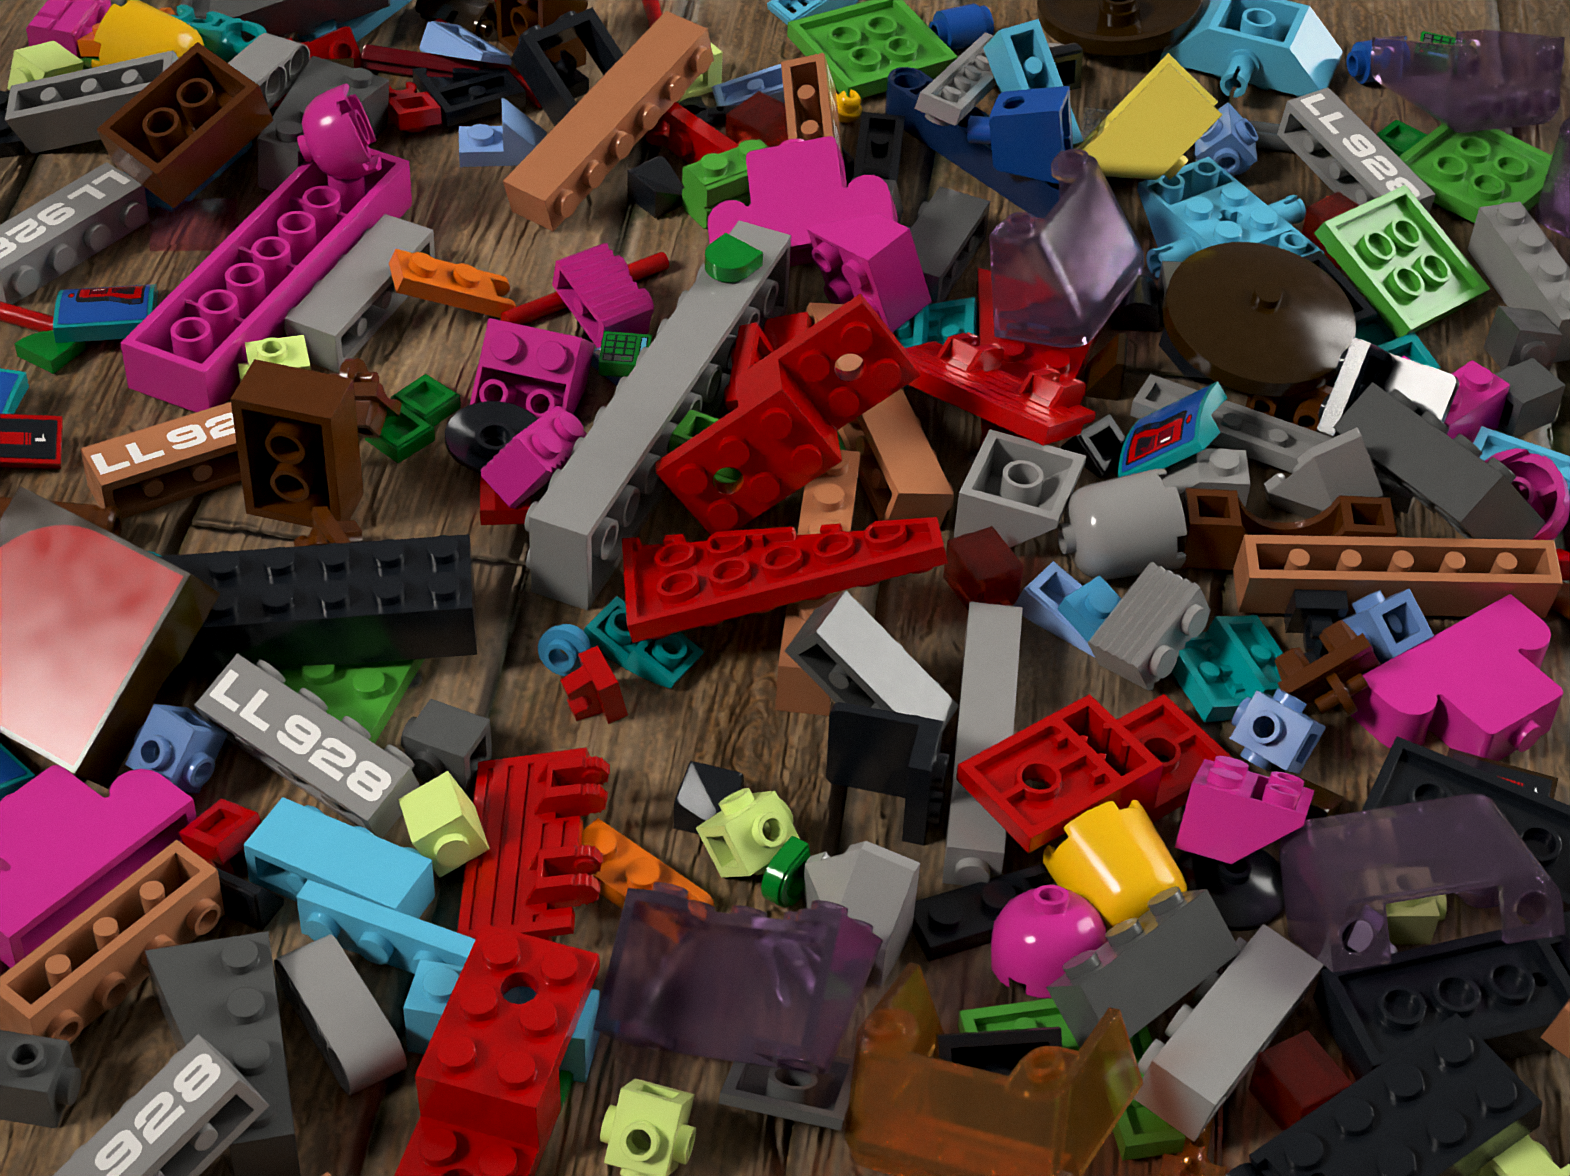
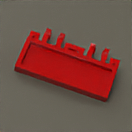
M970 332L949 336L944 345L932 341L905 348L919 366L921 374L920 377L908 385L1040 445H1048L1081 434L1084 424L1094 422L1096 412L1079 405L1085 395V382L1074 378L1073 380L1069 379L1059 382V371L1049 367L1029 372L1025 380L1017 378L998 369L1004 359L1005 349L995 343L979 346V336Z
M587 747L478 762L473 804L475 805L490 849L468 861L465 865L457 933L476 939L484 923L548 941L552 940V936L574 934L575 911L573 907L581 906L582 904H594V901L599 899L601 881H598L592 874L596 875L597 872H601L603 853L595 848V846H590L589 844L582 845L583 820L581 816H587L590 813H601L602 810H606L608 791H605L600 785L603 786L605 782L608 783L610 764L603 760V757L589 756Z

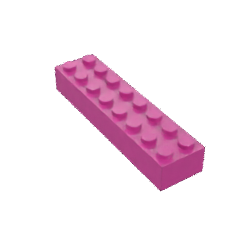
M369 148L371 157L380 154L382 169L360 178L342 180L334 179L320 170L315 161L307 163L305 160L121 342L128 388L193 412L225 404L240 384L238 363L247 362L245 342L287 337L284 331V322L288 312L311 292L315 283L322 280L336 266L340 257L347 254L361 239L367 229H371L384 214L400 219L412 206L409 161Z

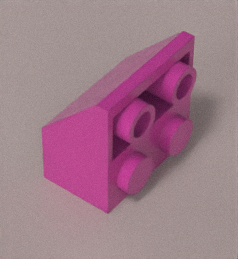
M877 213L814 224L807 229L813 246L811 251L812 257L821 270L825 282L824 293L832 304H845L861 293L890 331L894 332L932 302L910 228Z
M488 318L470 405L485 401L511 403L526 409L537 419L555 406L563 407L567 412L573 414L585 392L595 344L582 337Z
M1216 756L1215 761L1204 759L1191 784L1175 848L1232 864L1303 827L1314 790L1303 787L1304 780L1288 773L1275 771L1271 772L1270 777L1250 772L1248 771L1249 765L1235 758Z

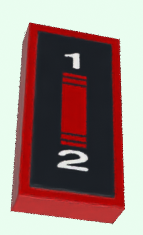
M0 414V467L61 469L63 417Z

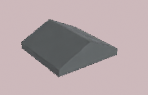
M745 1035L721 1089L718 1104L842 1131L848 1127L864 1061Z

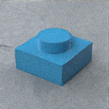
M1099 575L1066 596L1057 609L1088 642L1121 598Z

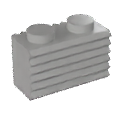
M1150 562L1087 643L1100 666L1149 691L1153 689L1155 682L1171 673L1176 664L1179 650L1184 649L1185 643L1190 641L1191 637H1197L1204 630L1210 614V608L1200 586L1195 582L1191 583L1187 578L1183 579L1180 575H1175L1170 570L1166 571L1162 566L1158 567L1155 563Z

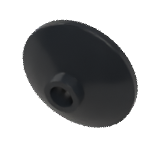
M485 401L471 404L457 411L448 421L445 428V445L455 461L472 471L481 473V469L513 437L538 419L526 409L511 403Z
M1262 848L1232 864L1185 851L1177 862V866L1185 879L1187 891L1207 889L1229 931L1258 929L1263 924L1267 925L1274 921L1285 907L1288 897L1286 875L1275 858Z

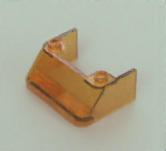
M909 962L857 1031L849 1107L845 1125V1140L854 1161L858 1165L893 1176H1082L1143 1085L1121 1010L1109 1007L1079 1051L1058 1046L1036 1048L1024 1056L1012 1073L1006 1076L930 1057L934 1051L936 1034H944L920 965Z

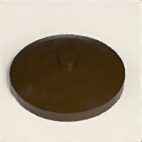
M1037 0L1039 22L1043 30L1051 38L1061 44L1077 43L1083 48V52L1114 56L1146 53L1179 41L1196 24L1203 8V0Z
M1229 242L1213 245L1192 254L1173 273L1163 302V320L1167 334L1185 360L1210 379L1218 381L1229 388L1254 395L1292 396L1303 394L1325 385L1337 375L1339 358L1343 351L1350 347L1352 339L1356 335V320L1352 306L1344 291L1325 271L1300 255L1261 243Z

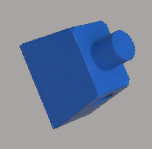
M1059 86L1000 93L991 110L990 117L970 116L967 126L968 142L991 144L993 167L997 171L1056 184H1064L1074 157L1070 87Z

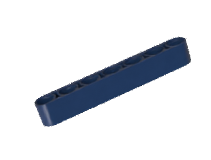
M910 67L896 68L889 73L885 114L905 116L904 130L1049 228L1052 227L1053 214L1059 199L1071 202L1099 221L1095 249L1103 247L1108 243L1114 208V199L1109 193L1071 168L1064 184H1056L997 171L993 167L991 144L969 143L967 139V126L970 116L990 117L988 114L974 107L956 126L952 124L941 126L932 123L926 119V113L914 108L920 92L934 79L922 71Z

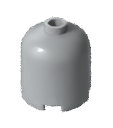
M1153 469L1089 484L1077 489L1070 496L1064 511V523L1057 526V538L1062 553L1070 554L1073 562L1084 575L1093 579L1099 575L1103 579L1141 575L1150 562L1155 563L1158 567L1162 566L1166 571L1183 566L1186 561V554L1183 552L1177 553V537L1187 535L1186 522L1176 486L1165 488L1162 479H1165L1166 470Z

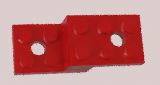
M860 293L736 376L738 408L656 461V474L710 535L719 531L737 530L842 462L837 430L920 377L919 366ZM846 354H855L863 359L861 365L852 371L839 370L835 363L841 356ZM726 467L735 468L741 472L740 478L732 483H721L714 478V475L718 470Z
M1088 694L959 763L956 780L1027 853H1030L1066 833L1063 827L1087 810L1109 801H1114L1118 809L1121 810L1129 808L1132 800H1138L1151 821L1155 822L1187 803L1191 784L1204 759L1215 761L1216 756L1233 757L1165 694L1119 719H1115L1097 700ZM1154 755H1165L1170 759V761L1161 762ZM1031 779L1043 782L1048 788L1034 789L1026 785L1024 781Z
M482 924L416 1071L415 1080L420 1118L394 1176H535L561 1111L559 1067L600 969L598 953ZM519 986L529 987L537 993L532 1000L523 1004L511 1003L504 998V995L509 990Z

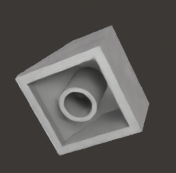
M989 429L959 492L954 537L1003 551L1056 529L1085 465L1086 455L1049 445L1043 446L1031 440Z

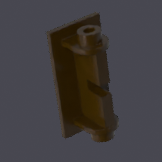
M417 0L416 12L420 13L422 19L435 21L441 18L449 23L453 16L457 15L452 24L460 25L480 38L484 36L490 37L493 33L494 25L497 26L496 2L494 0Z

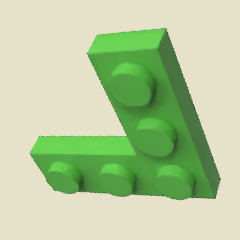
M1052 998L959 1011L957 1023L959 1033L1059 1026L1062 1031L1063 1062L1086 1058L1090 1060L1122 1161L1183 1151L1185 1135L1132 1098L1144 1076L1136 1070V1066L1152 1044L1147 1025L1115 1050H1081Z

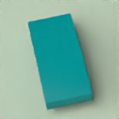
M618 596L583 630L590 640V645L592 647L598 645L604 656L626 670L670 689L704 653L701 648L680 631L662 639H647L633 643L627 628L626 603Z

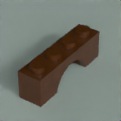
M1186 488L1182 507L1187 535L1178 537L1179 552L1186 554V561L1181 568L1233 570L1244 535L1396 537L1397 530L1391 499L1385 497L1339 495L1327 509L1311 518L1296 522H1273L1257 517L1248 511L1242 504L1237 490Z

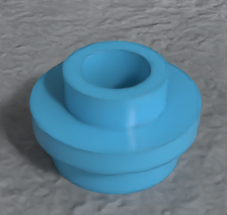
M562 624L549 628L538 642V654L542 663L550 671L561 676H567L580 668L581 663L578 654L591 648L590 640L586 633L579 627L571 624Z

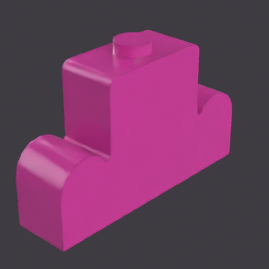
M827 136L806 141L803 139H789L782 142L779 146L748 152L746 155V166L751 204L745 206L744 203L737 200L721 202L712 209L708 217L707 226L709 244L724 233L729 234L739 220L791 235V267L815 262L811 253L813 246L807 231L814 224L877 213L898 223V216L888 185L882 178L875 175H862L852 180L847 187L844 160L834 137Z
M1509 594L1363 674L1369 687L1353 696L1352 700L1358 712L1351 715V717L1388 748L1392 747L1396 736L1421 746L1425 742L1427 732L1431 731L1451 749L1495 761L1503 759L1516 750L1524 752L1532 747L1540 736L1550 731L1563 695V689L1540 670L1551 638L1550 629L1541 618L1512 594Z
M60 765L50 766L20 789L5 796L0 801V960L12 968L176 839L184 844L179 832L197 818L194 799L161 774L148 769L131 770L118 776L111 784L110 796L104 798Z

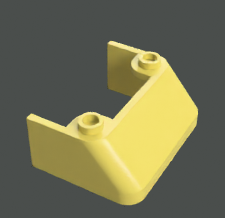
M1167 53L1084 139V142L1077 147L1072 163L1084 175L1157 180L1164 174L1170 180L1188 162L1189 159L1183 154L1222 116L1214 107L1218 101Z

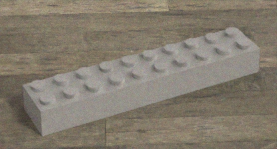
M739 220L729 234L762 251L763 266L741 281L727 283L710 277L705 271V263L701 265L695 283L689 291L684 290L681 293L676 310L669 319L664 318L661 321L656 338L649 348H642L638 355L636 366L629 376H623L620 379L615 395L607 407H600L595 416L593 427L585 438H578L574 444L571 458L563 469H557L553 473L548 490L539 502L534 501L529 507L524 526L525 530L529 532L530 541L526 567L531 569V592L589 610L623 558L622 538L638 536L669 489L656 474L655 462L669 453V439L672 432L689 410L716 418L724 406V390L729 385L732 370L731 351L733 347H736L739 326L757 322L763 331L767 319L781 317L787 311L791 235Z

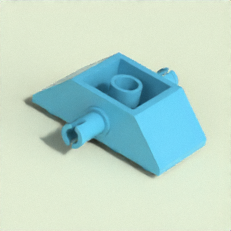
M1204 0L1202 13L1196 24L1184 38L1164 48L1160 61L1169 53L1184 69H1194L1213 74L1221 79L1220 88L1225 95L1229 96L1232 88L1237 87L1233 95L1234 98L1240 97L1245 93L1248 83L1260 89H1273L1300 97L1329 87L1343 51L1308 5L1288 0Z
M1210 157L1183 166L1170 180L1163 174L1157 180L1147 179L1138 183L1137 191L1158 247L1147 252L1146 262L1152 274L1155 273L1157 278L1160 275L1162 261L1183 262L1197 251L1217 244L1229 242L1261 243L1288 250L1301 257L1321 250L1292 226V224L1302 222L1306 217L1305 205L1301 198L1297 199V195H1289L1285 199L1267 205Z

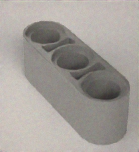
M263 33L228 64L260 86L270 109L289 92L309 62L310 51L305 44L269 33Z
M332 934L274 959L275 971L283 992L339 1085L348 1096L407 1069L406 1056L397 1034L343 948Z

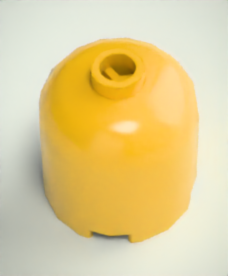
M126 0L127 3L122 7L113 4L101 20L94 38L95 42L101 44L99 61L92 59L91 66L94 68L172 50L180 58L197 42L203 46L204 43L199 32L184 21L140 0Z
M1132 800L1129 808L1121 810L1118 809L1114 801H1109L1087 810L1063 827L1068 838L1057 849L1048 845L1044 850L1043 863L1056 884L1089 900L1100 913L1106 924L1107 931L1125 920L1131 918L1138 919L1150 910L1147 902L1158 893L1172 887H1179L1181 892L1187 891L1183 874L1149 815L1138 800Z

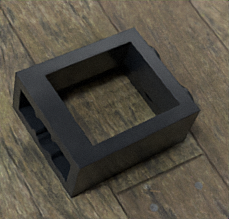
M593 7L577 14L575 11H569L561 15L553 24L543 28L540 25L530 27L519 36V43L511 57L514 65L554 126L577 103L544 51L579 37L603 76L623 56V53Z

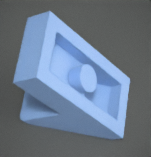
M501 98L502 126H489L486 124L459 126L460 167L518 166L544 139L547 132L508 100Z

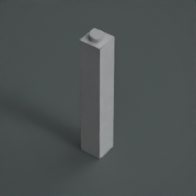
M978 602L969 603L942 883L962 886L978 882L988 883L989 879L1001 876L1006 830L956 780L959 763L1013 735L1023 607Z

